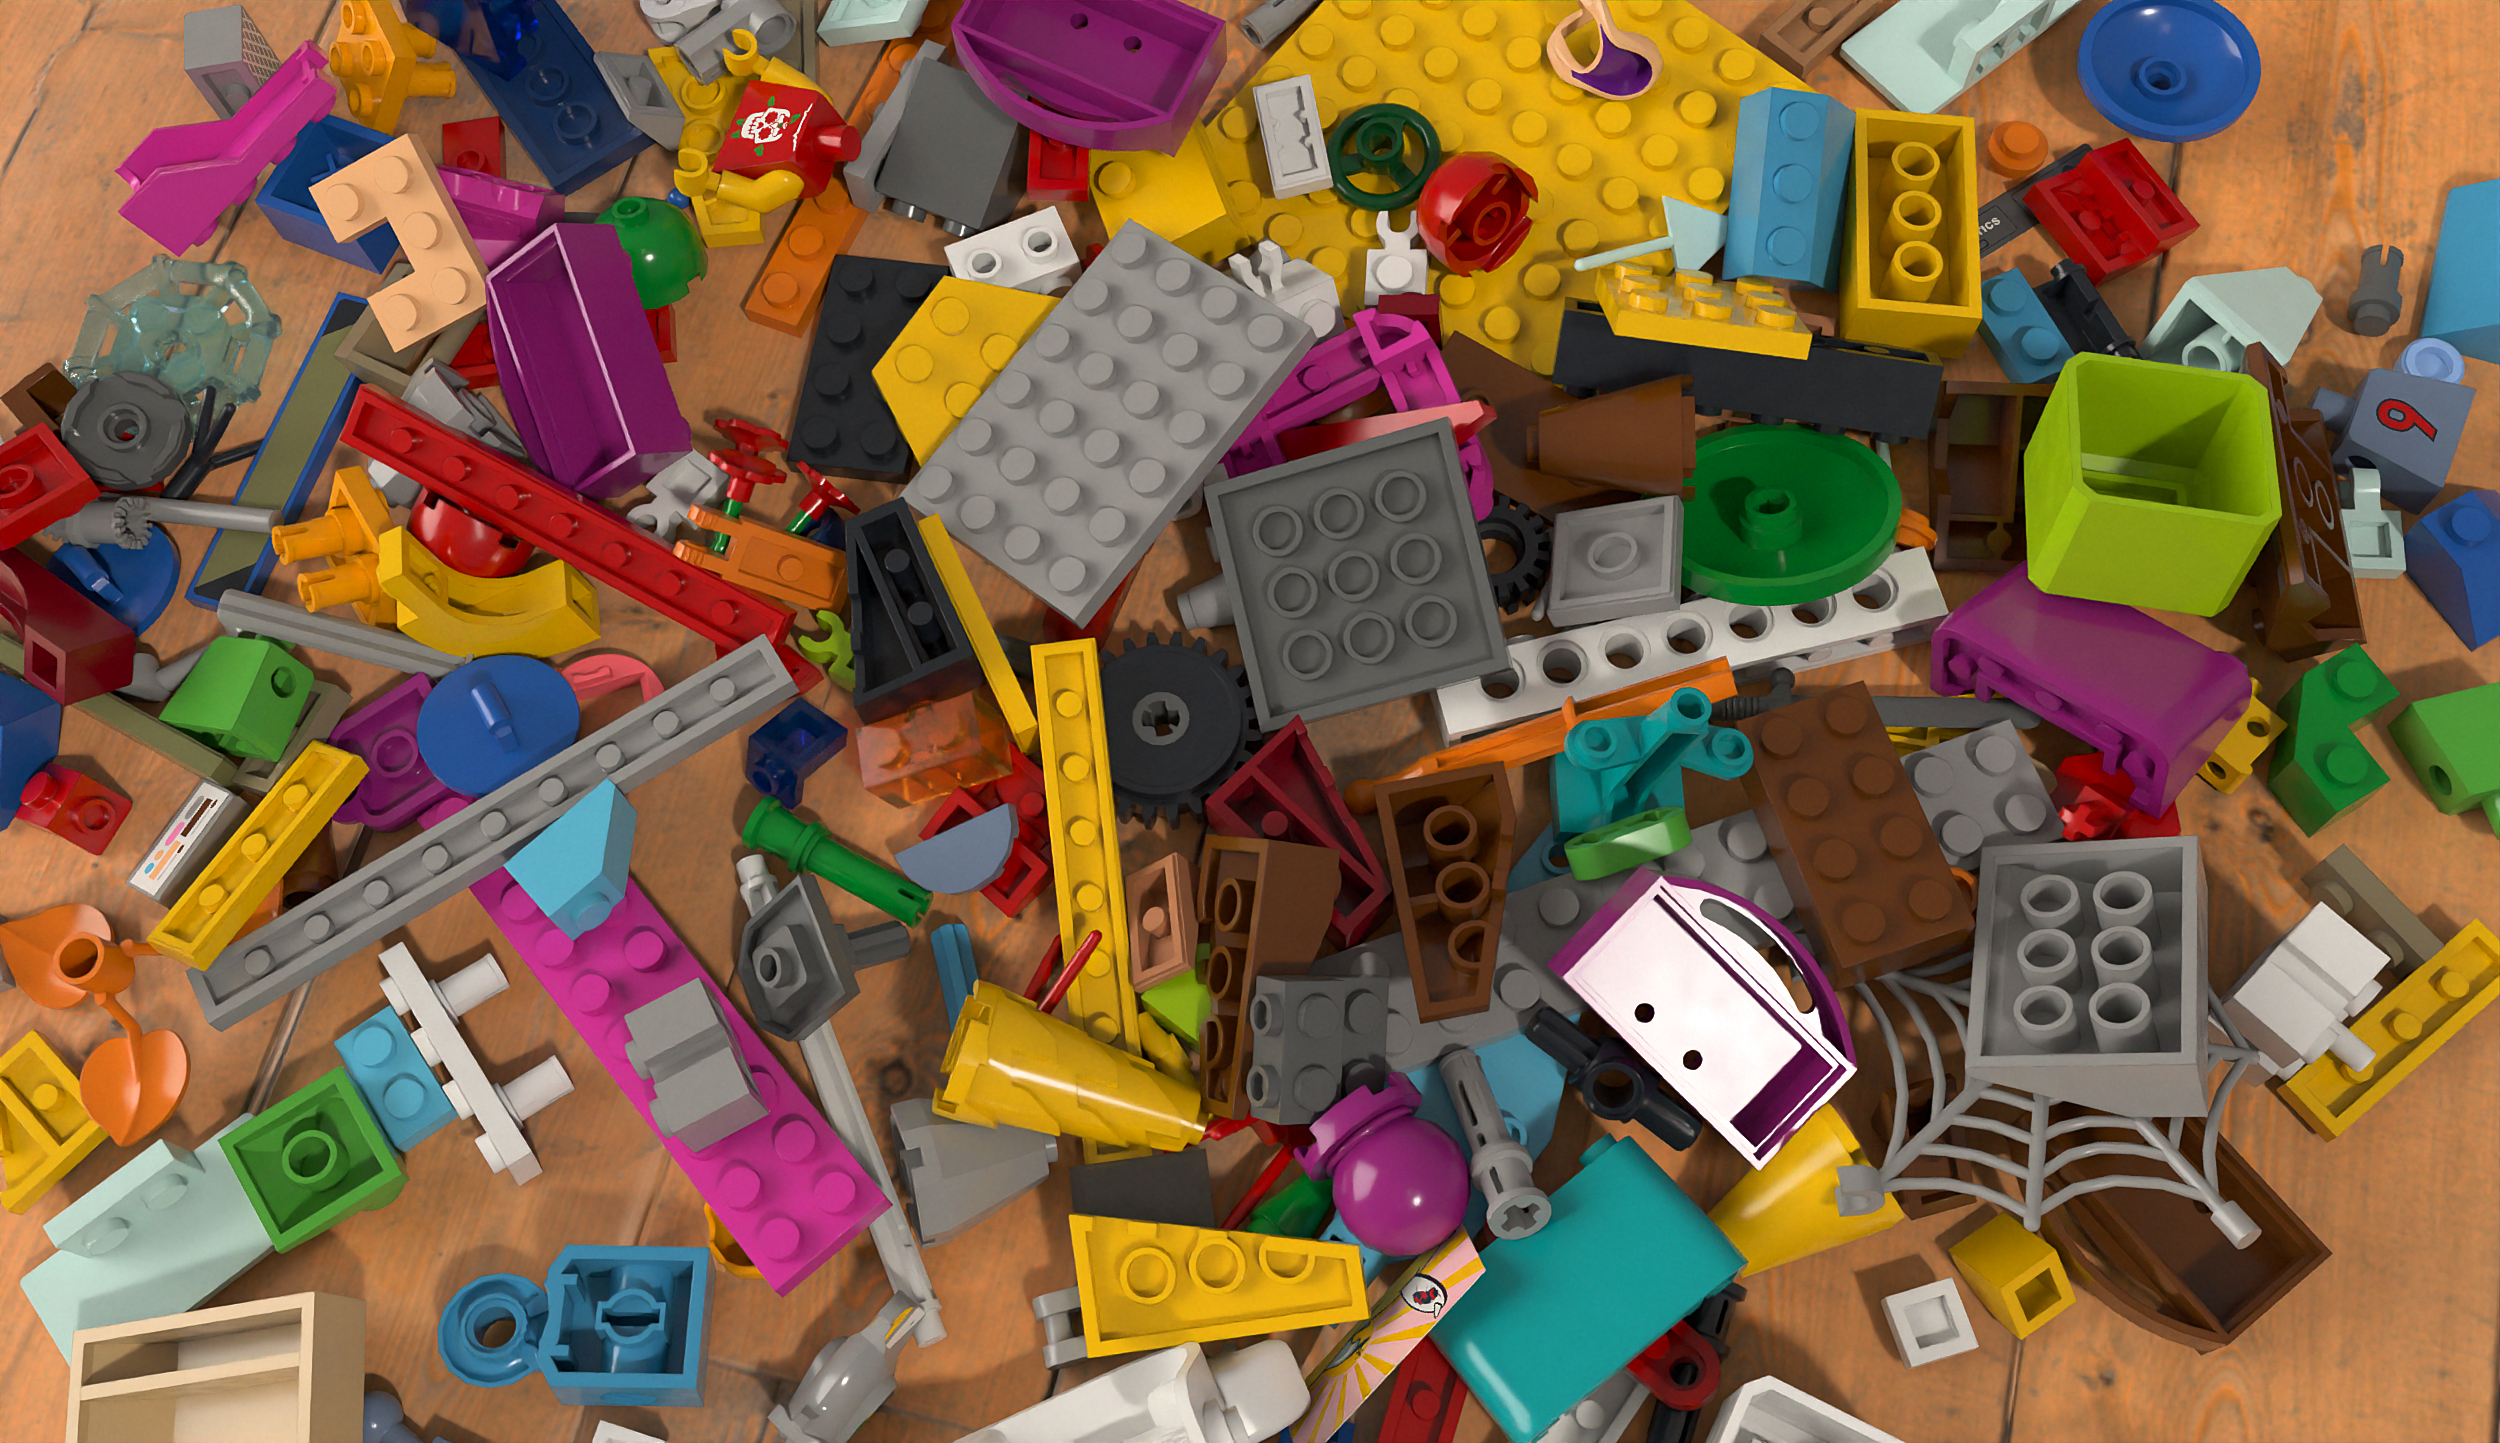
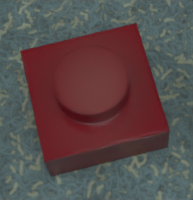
M1406 292L1400 295H1379V314H1396L1410 318L1415 322L1418 320L1425 327L1438 349L1443 350L1444 328L1440 294Z

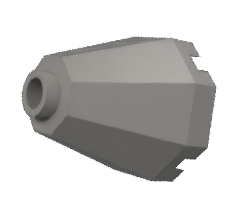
M432 357L414 373L401 398L402 400L518 462L525 456L524 450L520 448L523 445L521 438L487 398L482 394L476 398L464 389L469 382L458 371ZM370 457L367 461V471L373 477L369 480L372 487L379 488L383 492L389 507L395 509L400 504L412 510L423 485ZM440 495L438 500H442L446 497Z
M916 1098L891 1104L890 1126L901 1185H906L910 1203H906L910 1222L921 1250L950 1243L1045 1182L1049 1176L1048 1163L1058 1161L1055 1135L998 1124L997 1129L952 1120L932 1112L933 1099Z

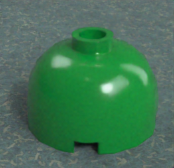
M637 196L625 197L601 213L593 223L613 224L615 226L622 248L631 257L632 277L644 310L660 308L681 300L690 293L687 283L693 280L698 272L701 281L707 274L708 256L696 227L685 212L666 200Z

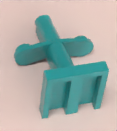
M1692 687L1678 689L1668 701L1649 715L1586 720L1576 724L1565 736L1564 751L1547 757L1553 842H1567L1571 835H1581L1658 807L1678 805L1682 806L1685 812L1681 766L1723 780L1736 779L1745 774L1753 763L1754 755L1749 739L1739 730L1708 725V719L1712 712L1710 700L1702 691Z

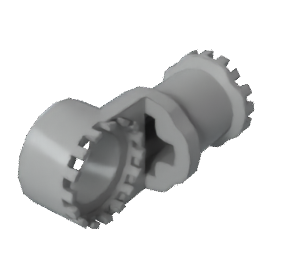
M121 497L117 502L100 501L96 498L87 503L75 515L60 519L46 527L42 535L47 537L50 533L54 535L52 537L54 541L63 538L61 540L62 543L70 541L74 546H83L86 549H95L101 544H118L122 549H144L143 545L146 546L149 543L146 538H151L152 533L147 528H153L152 523H147V520L152 519L153 515L152 513H147L150 507L148 504H144L145 500L143 498Z

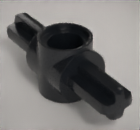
M1548 1005L1542 1007L1532 1016L1524 1032L1527 1039L1570 1071L1568 1083L1582 1093L1584 1102L1591 1112L1600 1118L1612 1121L1619 1120L1623 1124L1635 1119L1676 1151L1682 1152L1686 1148H1690L1697 1140L1703 1128L1702 1120L1658 1087L1660 1076L1646 1065L1644 1060L1621 1038L1609 1037L1602 1033L1594 1039L1552 1006ZM1607 1070H1619L1626 1073L1631 1080L1620 1087H1609L1602 1084L1597 1079V1076Z

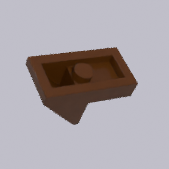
M1951 1073L1945 1074L1944 1108L1958 1096L1956 1079ZM1933 1077L1908 1084L1909 1100L1906 1131L1902 1148L1931 1121L1934 1089ZM1896 1088L1882 1092L1871 1118L1873 1130L1888 1146L1894 1127L1897 1099ZM1950 1125L1932 1144H1948L1968 1148L1964 1126ZM1919 1155L1895 1178L1946 1177L1974 1183L1970 1160L1933 1155ZM1945 1189L1898 1191L1900 1207L1911 1221L1977 1202L1974 1195Z

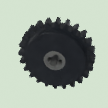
M1149 632L1146 640L1147 646L1136 648L1135 643L1130 638L1123 640L1125 654L1118 658L1106 649L1101 652L1104 668L1100 671L1114 802L1118 805V816L1123 824H1127L1135 813L1142 814L1145 829L1152 830L1156 824L1157 816H1167L1171 829L1178 830L1181 814L1190 812L1197 824L1204 822L1202 807L1205 806V801L1254 756L1248 751L1256 752L1264 746V738L1261 732L1255 730L1260 727L1255 707H1253L1254 701L1250 686L1242 687L1247 681L1245 668L1242 665H1238L1227 671L1229 659L1226 650L1222 648L1215 652L1212 657H1209L1204 638L1199 637L1190 649L1183 647L1181 632L1173 633L1169 645L1159 644L1155 632ZM1170 724L1171 734L1157 736L1156 726Z

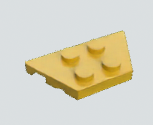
M943 276L872 370V377L884 401L889 405L899 430L906 443L909 444L921 468L1062 298Z

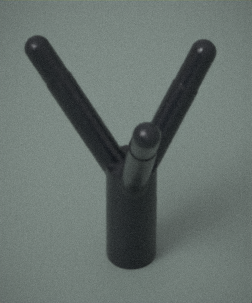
M212 385L204 388L192 453L161 492L160 498L188 501L210 471L256 455L264 440L261 439L211 457L236 412V406L233 403H226L211 427L217 393L216 388Z

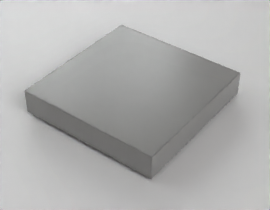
M1663 496L1555 514L1547 615L1554 628L1680 610L1684 507L1679 496Z

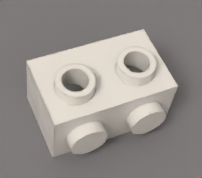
M1055 206L944 247L952 276L955 278L1063 299L1082 276L1080 261Z

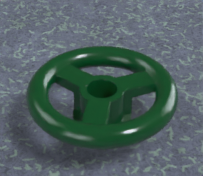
M1377 103L1354 111L1334 129L1326 147L1335 192L1350 205L1371 212L1394 211L1417 201L1420 198L1424 184L1432 172L1441 165L1442 160L1441 142L1429 120L1418 111L1396 103ZM1405 125L1419 136L1424 148V162L1417 176L1403 162L1402 155L1405 149L1403 130ZM1357 132L1355 142L1358 153L1342 156L1348 140ZM1379 149L1390 150L1388 153L1383 155L1374 154ZM1371 171L1377 175L1389 176L1401 189L1387 194H1373L1354 186L1347 176Z

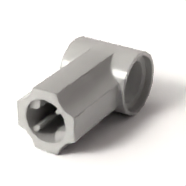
M722 0L719 13L673 45L691 75L702 86H708L729 71L724 60L722 48H726L736 55H744L748 52L735 44L732 34L733 30H748L757 40L759 54L765 56L772 55L782 50L794 36L796 20L778 0Z

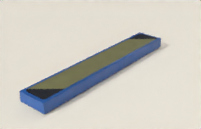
M338 292L231 505L279 510L284 516V526L296 524L346 423L360 384H365L335 359L333 355L368 306L369 302L367 299ZM219 528L184 598L193 606L217 612L218 604L225 590L234 589L253 595H261L280 557V554L276 555L272 544V534Z

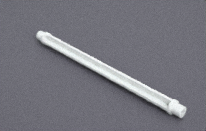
M757 854L745 857L735 865L742 882L739 890L742 899L747 904L751 917L758 913L780 892L776 876L769 874L763 856ZM827 1020L809 1037L799 1041L831 1128L893 1204V1206L872 1222L869 1228L894 1294L898 1290L903 1291L926 1312L913 1335L918 1348L927 1347L947 1336L939 1315L942 1306L940 1300L935 1296L831 1023Z

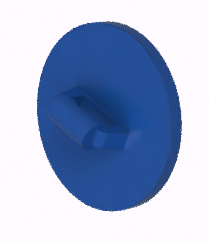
M152 524L153 528H147L152 533L151 538H146L149 543L146 546L143 545L144 549H122L118 544H101L98 548L86 549L83 546H74L68 541L51 557L44 568L135 631L134 638H136L161 616L171 601L179 580L180 561L177 549L170 538Z
M497 655L478 659L448 674L434 687L426 698L417 722L419 750L431 773L451 790L479 799L579 741L581 733L579 704L565 678L543 662L517 655Z

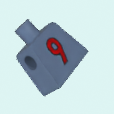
M2374 368L2367 372L2350 397L2318 386L2306 409H2319L2323 413L2326 429L2336 433L2330 448L2335 473L2349 480L2351 468L2378 469L2381 482L2380 497L2418 516L2444 486L2476 389L2388 369Z

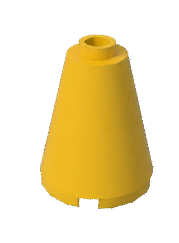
M1828 1101L1760 1171L1753 1166L1706 1214L1730 1238L1749 1261L1740 1275L1742 1278L1893 1228L1894 1224L1905 1218L1903 1211L1891 1192L1884 1193L1885 1203L1875 1212L1865 1215L1839 1217L1834 1192L1835 1188L1840 1186L1837 1167L1851 1165L1871 1166V1164L1861 1151L1860 1144Z

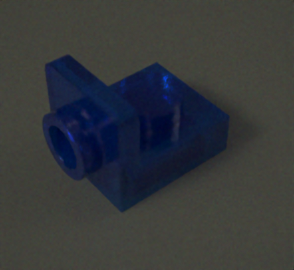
M799 697L749 736L745 776L759 793L766 797L772 795L780 799L782 805L793 810L802 802L804 780L846 747L848 729Z

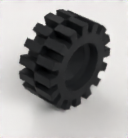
M1500 495L1499 506H1493L1490 514L1478 522V527L1482 540H1502L1510 544L1516 552L1517 561L1510 570L1500 574H1490L1498 607L1505 606L1508 616L1518 612L1520 601L1528 606L1535 600L1536 589L1542 590L1550 558V537L1548 532L1542 533L1544 522L1538 514L1529 519L1530 506L1520 502L1516 510L1510 509L1511 497Z

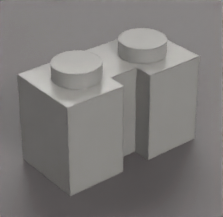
M699 977L624 1015L633 1037L632 1041L625 1044L627 1056L634 1070L643 1081L650 1077L654 1079L655 1085H653V1088L658 1098L650 1101L649 1107L657 1126L667 1139L676 1136L694 1153H697L770 1114L721 1001Z

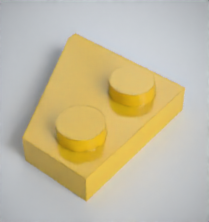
M34 1029L28 1032L0 1058V1157H2L7 1190L0 1192L1 1203L7 1211L21 1216L109 1136L105 1130L90 1118L83 1106L79 1089L81 1074L46 1035Z

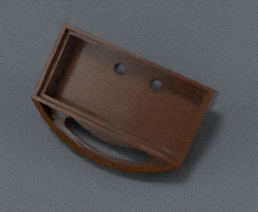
M2063 1101L2049 1106L2048 1127L2061 1121L2086 1115L2119 1114ZM2024 1112L2010 1125L2030 1133L2032 1112ZM2153 1117L2151 1122L2167 1138L2171 1117ZM2184 1117L2178 1151L2204 1178L2202 1149L2207 1119L2205 1117ZM2087 1127L2063 1133L2047 1140L2045 1164L2068 1149L2095 1142H2131L2140 1145L2149 1143L2134 1129ZM2219 1131L2215 1152L2219 1195L2226 1202L2235 1201L2262 1230L2260 1236L2246 1248L2237 1249L2211 1221L2213 1212L2206 1204V1213H2201L2195 1208L2194 1199L2165 1190L2115 1186L2075 1195L2063 1202L2076 1227L2090 1245L2114 1269L2139 1286L2157 1306L2156 1311L2132 1298L2107 1279L2073 1242L2053 1209L2041 1216V1224L2038 1229L2046 1243L2056 1249L2060 1261L2065 1268L2092 1295L2111 1310L2140 1328L2166 1340L2194 1348L2200 1355L2229 1345L2333 1254ZM2003 1135L2009 1143L2012 1162L2028 1168L2029 1145ZM2097 1154L2068 1162L2044 1178V1182L2055 1194L2073 1183L2108 1175L2161 1177L2187 1185L2167 1162L2134 1154ZM2016 1176L2025 1202L2027 1180ZM2044 1187L2042 1201L2048 1198Z

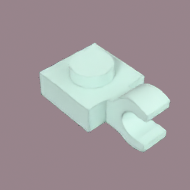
M2351 468L2349 471L2350 482L2339 481L2337 489L2354 577L2397 579L2406 571L2401 511L2381 510V482L2378 469Z

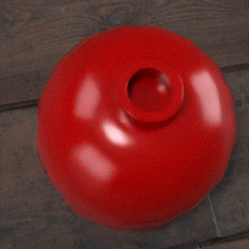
M1464 151L1447 159L1432 172L1423 186L1417 203L1416 223L1426 248L1450 270L1463 278L1472 277L1468 271H1474L1478 268L1489 273L1498 269L1514 255L1529 234L1533 221L1526 214L1529 209L1530 199L1538 204L1539 192L1534 178L1507 158L1492 151Z
M423 486L411 510L406 530L435 557L451 569L474 577L508 578L520 574L536 547L535 545L524 539L517 541L512 538L516 536L513 533L457 503L452 506L440 499L438 500L440 494Z

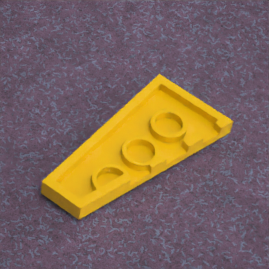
M1069 1214L1088 1358L1179 1346L1186 1342L1200 1343L1364 1320L1371 1317L1361 1246L1358 1243L1090 1214Z

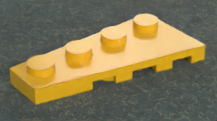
M674 46L649 48L648 52L651 61L685 116L677 151L679 152L684 148L700 150L708 160V170L712 171L749 80L759 81V75L754 72L748 76H738L727 71L708 86H702L691 75L684 62L678 56ZM709 189L702 195L691 197L699 227L708 248L765 243V213H759L715 198L716 192Z

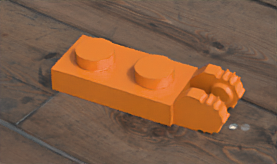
M697 503L691 505L687 518L704 529L715 530L732 537L724 555L698 542L682 539L677 541L672 554L693 565L720 573L723 580L816 611H830L839 617L848 594L845 551L742 515L737 519L723 511Z

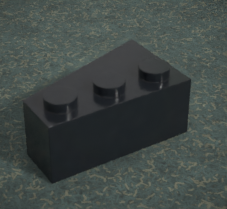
M904 497L897 498L845 521L848 595L851 599L853 629L850 632V641L855 669L853 702L854 708L869 734H875L987 684Z

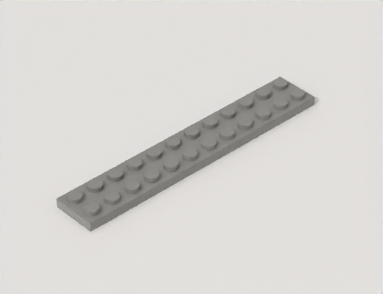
M2010 719L1899 758L1949 866L1962 868L1973 875L1980 874L1982 847L2063 843L2066 840L2061 835L2065 827L2061 819L2057 817L2058 813ZM1750 809L1692 829L1690 832L1693 841L1683 849L1599 879L1578 881L1573 878L1571 871L1506 894L1490 1010L1488 1012L1420 1024L1402 931L1315 960L1311 965L1308 975L1376 974L1389 977L1385 1061L1386 1081L1389 1073L1396 1071L1408 1074L1440 1063L1446 1055L1453 1051L1461 1049L1474 1051L1523 1034L1532 1016L1546 1005L1552 1006L1566 1018L1592 1010L1546 964L1641 866L1646 869L1689 875L1716 884L1751 901L1772 915L1793 934L1806 932L1754 811ZM1712 898L1705 899L1700 904V913L1703 917L1725 927L1747 942L1756 951L1777 945L1754 922L1733 908Z

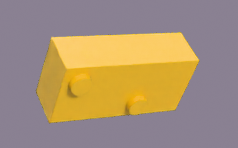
M1131 49L1129 51L1135 52L1138 51V49ZM1199 113L1175 157L1155 149L1142 151L1091 149L1090 188L1110 241L1130 218L1209 266L1251 245Z
M1855 107L1856 117L1839 267L1840 338L1936 352L1938 357L1961 359L1982 320L1974 117Z

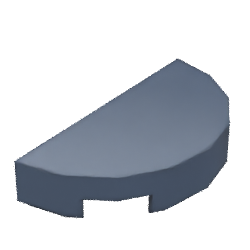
M1006 803L899 852L894 857L905 875L925 890L956 896L981 891L999 878L1005 870L1003 866L1011 855L1014 838H1018L1019 835L1016 807L1013 804Z

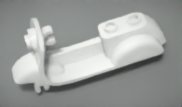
M1280 1339L1265 1340L1237 1351L1235 1343L1227 1344L1220 1348V1353L1211 1357L1208 1354H1203L1199 1343L1186 1342L1179 1346L1156 1351L951 1443H1260L1288 1427L1305 1414L1310 1408L1311 1398L1291 1349L1286 1342Z

